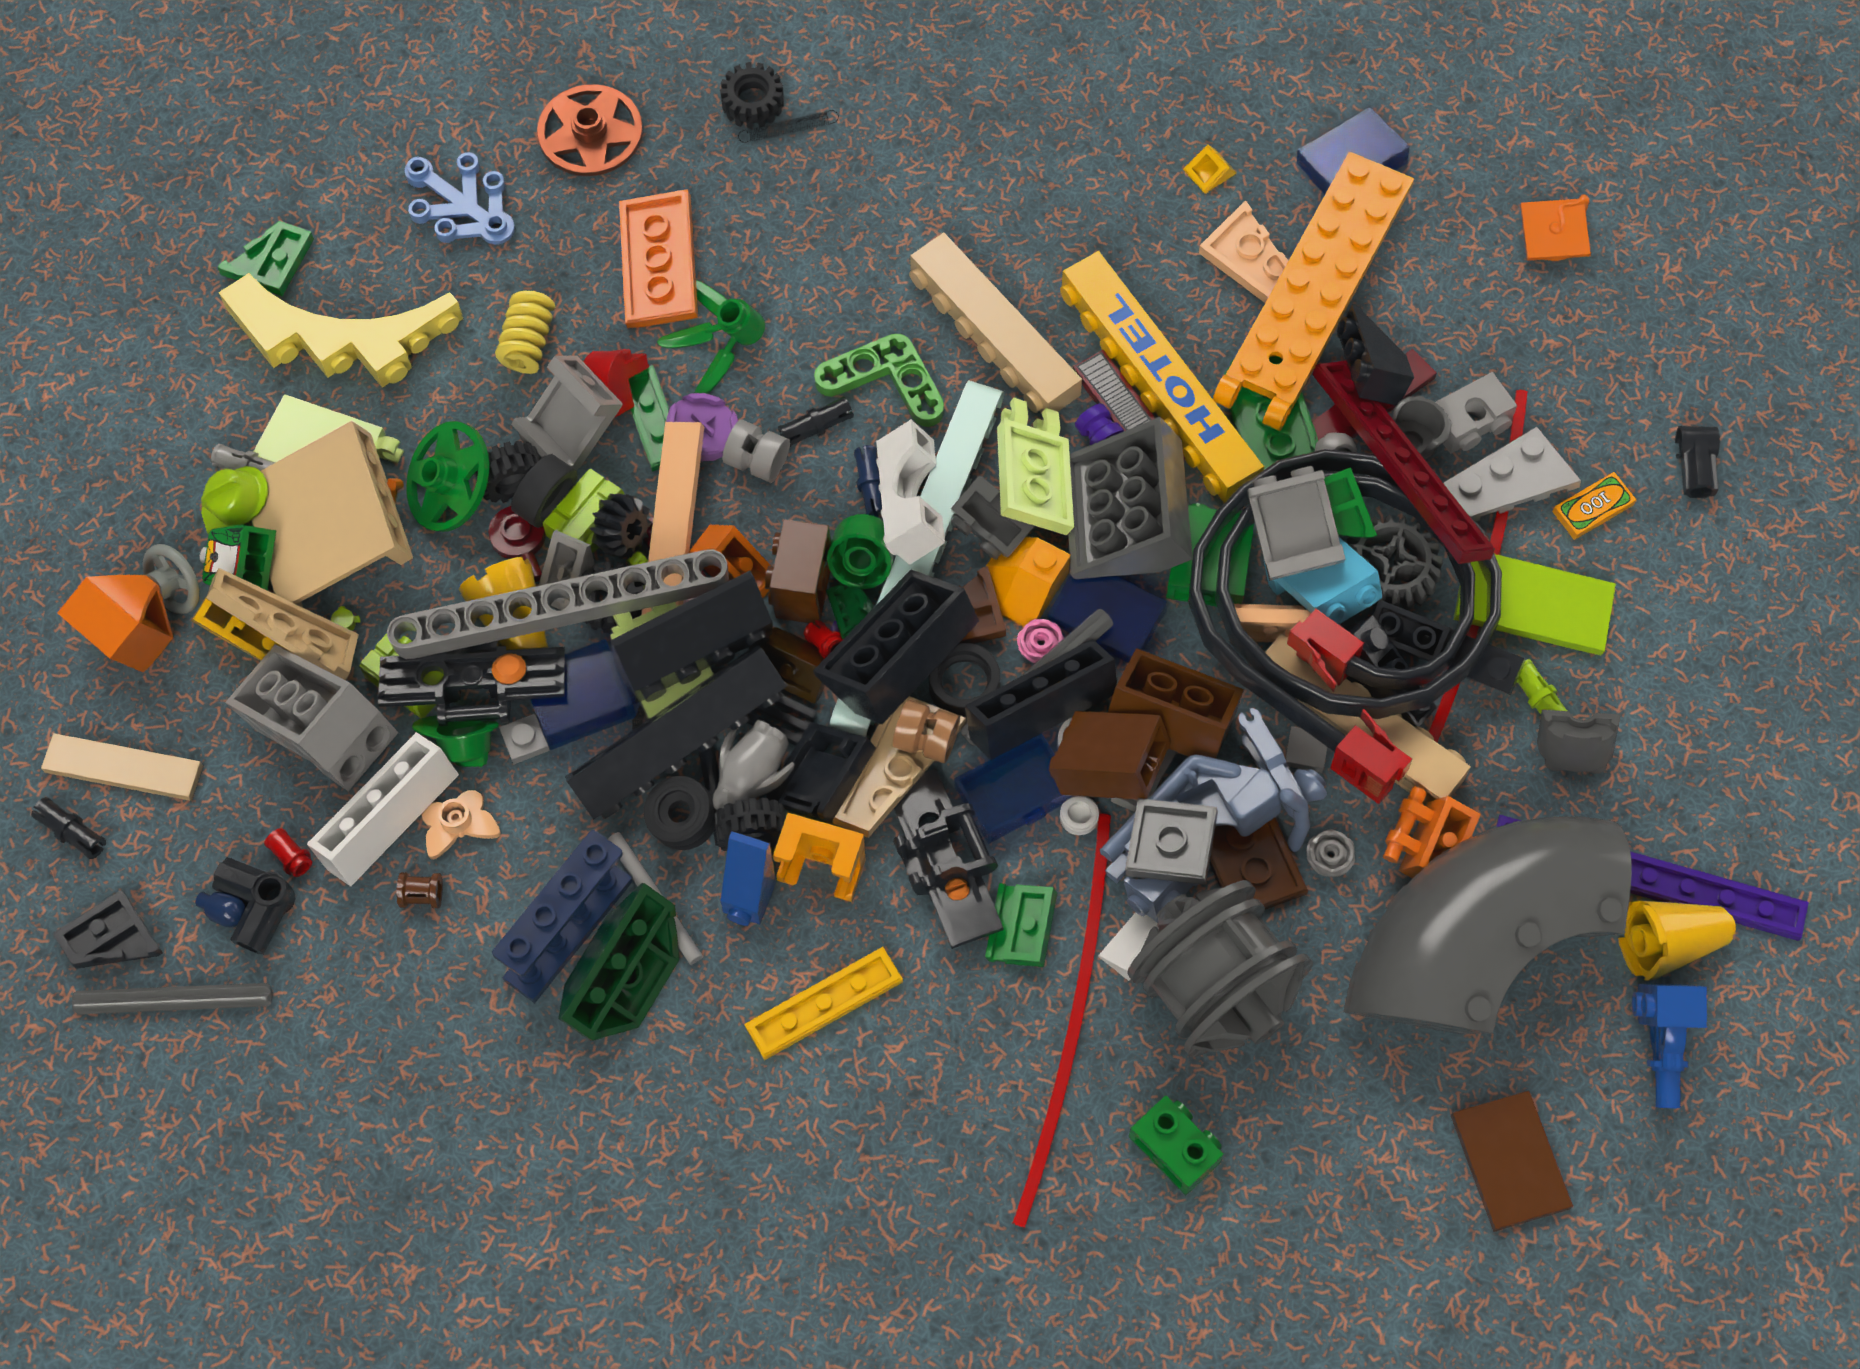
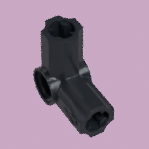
M226 857L223 862L219 863L214 873L212 888L218 892L238 897L248 903L230 940L244 949L264 955L283 915L294 905L295 892L277 872H265ZM278 887L281 888L277 898L270 901L266 900L270 890Z

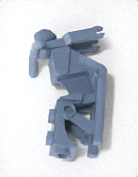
M1249 708L1253 721H1247L1246 716L1242 712L1238 720L1240 727L1246 732L1242 736L1243 748L1249 752L1258 768L1242 766L1203 755H1191L1148 798L1149 800L1217 807L1216 826H1234L1239 835L1244 837L1252 834L1279 815L1282 804L1287 814L1294 819V826L1288 837L1287 845L1290 851L1297 852L1302 847L1311 826L1308 802L1323 800L1327 796V792L1324 788L1326 786L1325 780L1312 769L1307 771L1298 769L1295 771L1294 776L1287 767L1283 752L1262 720L1261 713L1254 708ZM1135 813L1100 849L1101 855L1112 862L1105 872L1116 884L1126 875L1125 866ZM1128 876L1124 879L1128 905L1140 916L1148 915L1157 923V913L1167 903L1182 894H1186L1193 885H1198L1150 878L1133 879Z

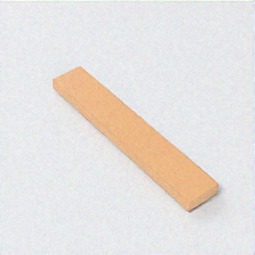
M665 422L648 562L688 554L690 551L705 428L701 422ZM676 573L670 574L665 577L663 582L669 586H676L682 582L683 577ZM684 600L675 603L677 606L682 605ZM651 608L642 609L641 615L652 611Z

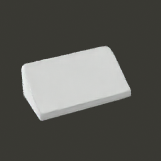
M1135 912L1098 957L1130 981L1131 979L1127 974L1128 968L1142 950L1150 930L1154 926L1159 929L1157 922L1148 915L1140 916Z

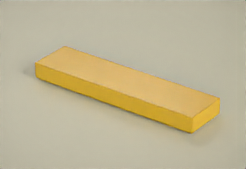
M881 947L744 1025L761 1056L766 1060L903 983V978L884 947Z

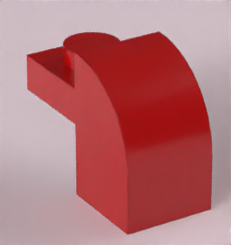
M630 349L592 351L583 362L623 403L614 417L616 418L634 407L629 378L649 368L646 353L631 354Z

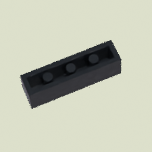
M1092 639L965 705L970 740L990 760H993L1070 719L1075 711L1083 712L1113 696L1117 685L1115 659Z

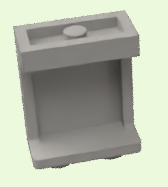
M577 355L554 356L547 366L555 375L530 414L527 417L515 418L511 425L520 434L519 437L524 443L529 442L532 446L536 447L538 454L542 458L553 454L577 470L582 466L623 403Z
M1313 466L1291 471L1292 478L1280 481L1276 480V476L1264 477L1253 481L1254 487L1249 488L1247 491L1269 581L1344 563L1346 560L1343 547L1340 545L1323 470L1314 472Z

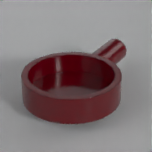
M511 506L500 510L492 518L488 529L493 549L506 559L522 557L524 561L529 559L532 565L535 582L539 581L542 571L534 554L544 544L546 537L544 527L536 528L515 514Z

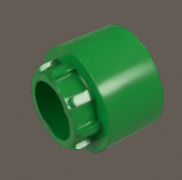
M858 514L847 517L838 524L830 544L827 562L831 573L839 582L848 587L855 588L858 586L861 589H869L880 585L886 580L891 571L895 555L889 552L884 543L883 520L872 515Z

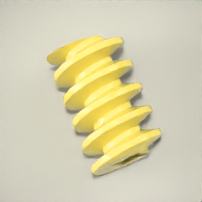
M520 291L513 294L509 300L510 307L506 311V320L502 325L503 332L499 336V345L495 350V355L501 364L511 370L525 374H534L539 370V364L536 361L541 360L543 356L540 349L544 348L546 344L543 336H547L550 330L547 324L551 323L553 319L552 313L549 311H554L556 307L554 301L543 293Z

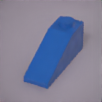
M731 831L728 840L721 893L723 913L727 914V918L736 924L748 926L750 922L760 925L776 885L770 843Z

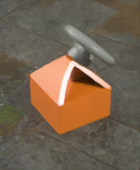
M164 544L153 545L146 551L143 558L144 575L86 577L57 612L108 658L143 673L155 662L173 639L166 609L177 614H187L195 609L199 601V585L192 567L181 553ZM164 556L179 568L182 575H178L174 569L170 568ZM178 588L188 590V597L184 603L174 600L175 590Z

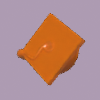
M1581 195L1579 199L1524 202L1520 204L1527 261H1559L1566 258L1590 257L1591 250L1586 220V211L1590 200L1587 195Z

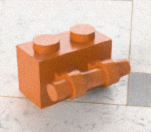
M1412 787L1408 798L1403 799L1398 811L1401 815L1395 829L1389 830L1385 839L1387 847L1383 858L1389 862L1397 863L1402 851L1406 852L1398 871L1413 879L1432 859L1472 837L1481 814L1449 796L1427 802L1426 806L1422 804L1427 792L1419 787ZM1415 820H1418L1419 823L1415 833L1411 837L1409 836Z

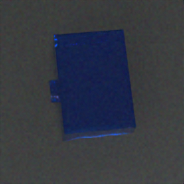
M1368 107L1298 149L1296 163L1325 195L1349 151L1396 171L1408 163L1410 146L1371 107Z
M1070 575L1048 613V620L1071 633L1097 609H1102L1112 619L1113 626L1095 642L1108 653L1129 663L1136 648L1144 651L1167 612V602L1121 577L1108 576L1074 579Z
M1042 733L995 759L989 760L954 778V787L963 803L973 805L975 810L974 820L988 844L1024 825H1030L1044 818L1047 813L1062 806L1067 799L1073 797L1072 795H1061L1054 778L1050 775V760L1055 753Z

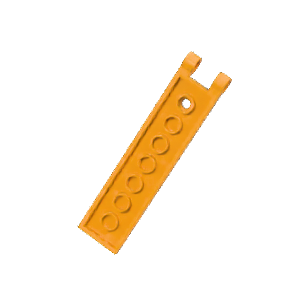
M1350 151L1348 152L1230 368L1218 383L1213 396L1215 403L1230 409L1236 401L1241 388L1245 387L1272 399L1263 418V424L1281 431L1413 186L1414 178ZM1271 356H1278L1283 361L1280 364H1272L1269 358Z

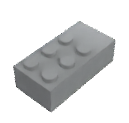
M276 644L225 702L257 732L328 772L343 759L346 750L360 734L369 728L371 721L379 713V710L351 683Z

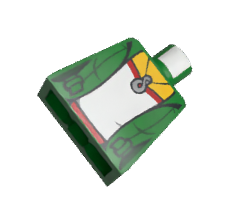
M246 525L211 529L207 545L200 552V561L204 565L203 583L210 586L218 568L267 590L276 530Z

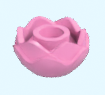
M1034 619L1026 624L1023 630L1018 633L1017 644L1022 656L1035 664L1063 640L1064 637L1061 628L1056 623L1046 619ZM1038 641H1043L1044 645H1039Z

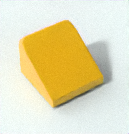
M1209 144L1183 169L1205 194L1237 173L1218 151Z

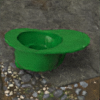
M437 715L418 719L413 723L412 729L421 735L433 737L436 745L442 749L450 762L462 767H482L488 761V753L491 749V731L498 728L499 723L496 721L479 720L449 722L448 726H439Z

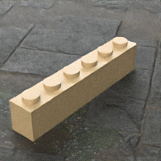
M944 232L910 255L911 272L909 275L914 285L920 290L925 288L932 295V301L939 312L942 314L948 312L955 320L954 323L958 332L966 339L971 337L977 344V349L982 358L987 363L993 361L1000 368V374L1005 383L1011 388L1016 386L1024 394V401H1027V406L1034 413L1040 411L1042 414L1043 410L1048 408L1058 412L1081 396L1082 378Z
M1282 633L1266 651V654L1274 662L1289 673L1330 693L1373 698L1363 685L1357 682L1351 683L1347 679L1340 686L1337 685L1335 691L1332 692L1316 671L1314 673L1309 664L1296 656L1297 651L1287 645L1288 638ZM1298 700L1345 735L1356 725L1373 737L1372 732L1360 717L1326 714ZM1401 714L1373 719L1382 730L1384 729L1389 740L1398 749L1412 758L1408 772L1399 782L1395 780L1396 784L1409 793L1412 787H1419L1425 790L1427 794L1423 801L1424 804L1442 797L1453 796L1466 779L1471 766L1466 764L1462 755L1455 750L1445 749L1439 745L1427 730L1418 726H1412L1402 718Z

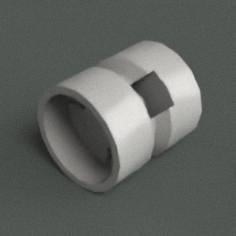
M741 419L734 425L728 436L722 460L723 463L741 471L750 468L751 475L772 483L776 480L787 459L790 440L771 431L762 434L761 427Z

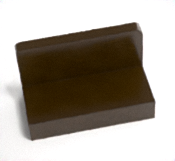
M774 627L773 635L769 636V640L760 647L787 685L784 690L815 704L821 697L825 685L815 676L813 670L824 658L820 655L819 649L812 643L783 629Z

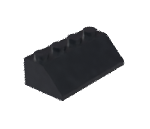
M910 570L813 672L855 714L883 724L976 626L979 619L964 588Z
M748 571L610 641L615 665L635 702L639 703L644 699L646 702H650L663 696L667 691L666 688L678 682L687 684L701 675L702 670L714 664L715 667L723 666L735 658V653L747 647L751 649L756 645L759 647L764 645L769 640V636L773 635V622L751 571Z

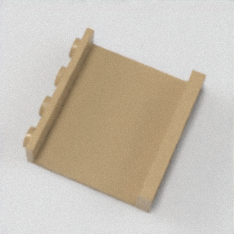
M350 421L261 470L268 482V496L263 509L252 519L254 527L276 530L269 575L274 589L273 594L303 607L301 601L385 556L400 565L413 559L371 433L355 422Z

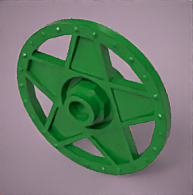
M457 421L442 423L426 434L413 454L407 474V500L416 521L429 530L448 532L460 527L474 514L484 496L489 477V456L486 444L475 428ZM457 430L464 432L473 441L474 445L461 449ZM437 440L434 456L423 460L430 446ZM478 470L477 482L472 494L468 480ZM417 483L426 488L422 507L418 501ZM448 506L458 514L446 522L436 523Z

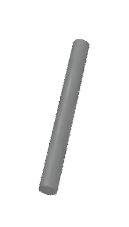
M617 832L611 835L608 840L622 849L623 856L620 858V861L637 887L641 883H645L662 895L621 833ZM675 916L678 948L688 963L693 965L701 960L703 955L677 916Z

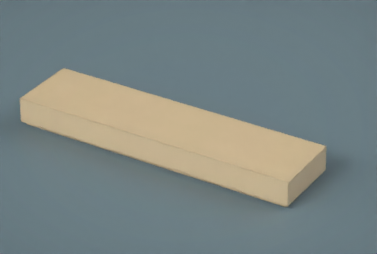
M53 733L41 769L44 773L192 801L203 765L200 761Z

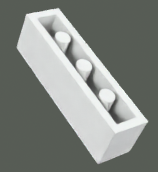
M415 733L307 845L329 872L349 886H352L459 774L440 747L420 734Z

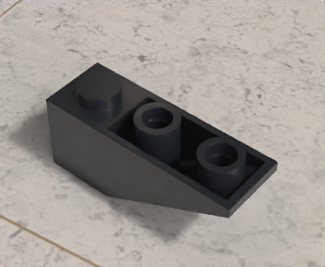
M1352 304L1347 316L1343 317L1339 322L1337 336L1340 339L1344 358L1347 360L1351 379L1354 381L1358 396L1397 406L1404 398L1414 379L1408 358L1357 305Z
M1373 615L1344 627V629L1364 642L1360 655L1361 659L1377 667L1409 668ZM1350 676L1346 678L1351 683L1357 682L1363 685L1370 692L1371 697L1379 699L1423 688L1422 685L1403 690L1376 688ZM1431 703L1425 708L1401 713V715L1412 726L1419 727L1437 707L1434 703Z

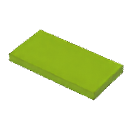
M1495 554L1502 571L1501 618L1496 628L1497 631L1596 655H1602L1605 652L1616 583ZM1478 561L1471 562L1475 572L1474 620L1472 625L1483 627L1486 621L1487 583ZM1459 586L1453 618L1456 621H1459L1461 586Z

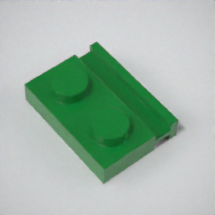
M999 883L995 908L1004 930L989 935L985 958L988 961L1044 967L1057 899V892L1054 887L1018 884L1016 886H1006L1005 883Z

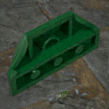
M641 883L608 914L564 984L558 1019L590 1041L639 1028L679 961L677 929L674 919L676 916L675 905L647 884Z

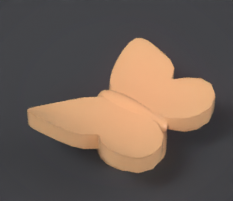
M467 790L461 793L457 799H449L443 803H431L421 814L424 823L430 827L426 834V848L430 859L435 860L444 854L458 837L463 838L465 835L476 838L492 839L500 836L499 826L492 815L482 810L484 800L479 792Z

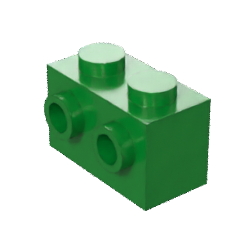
M1165 1095L1131 1127L1129 1138L1186 1196L1221 1163L1224 1154L1220 1151L1222 1145L1219 1140L1206 1129L1202 1132L1191 1121L1193 1116L1187 1107L1178 1100L1173 1103Z

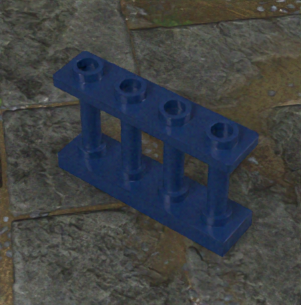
M591 830L492 950L493 957L509 968L502 977L504 982L533 1003H536L632 884V877L615 866L623 856L621 848L595 830Z

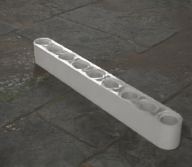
M714 549L697 551L401 615L390 622L387 628V636L395 652L400 657L405 659L425 657L696 598L729 581L728 565L725 556ZM709 565H714L721 569V572L713 578H708L701 574V571ZM676 573L683 577L682 582L676 586H669L663 582L665 577L670 574ZM632 582H641L646 585L645 589L638 594H631L626 591L627 586ZM595 590H603L608 593L607 597L601 602H592L588 599L589 595ZM555 599H568L570 603L565 609L556 611L550 608L551 603ZM520 606H527L532 609L531 613L523 619L514 618L512 614ZM483 614L493 616L492 622L486 627L474 625L476 619ZM447 622L455 624V628L450 634L445 636L436 634L441 624ZM403 632H417L412 642L408 644L398 642Z

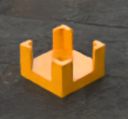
M787 813L773 854L774 861L780 863L776 876L777 881L795 885L804 860L808 858L832 865V874L839 877L834 896L852 902L866 860L864 834Z

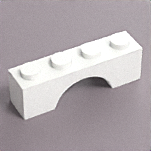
M912 420L907 421L876 441L878 455L876 463L879 468V491L882 500L881 516L884 522L885 533L883 540L890 553L900 556L909 565L945 543L942 516L920 496H917L923 480L937 465L934 440Z

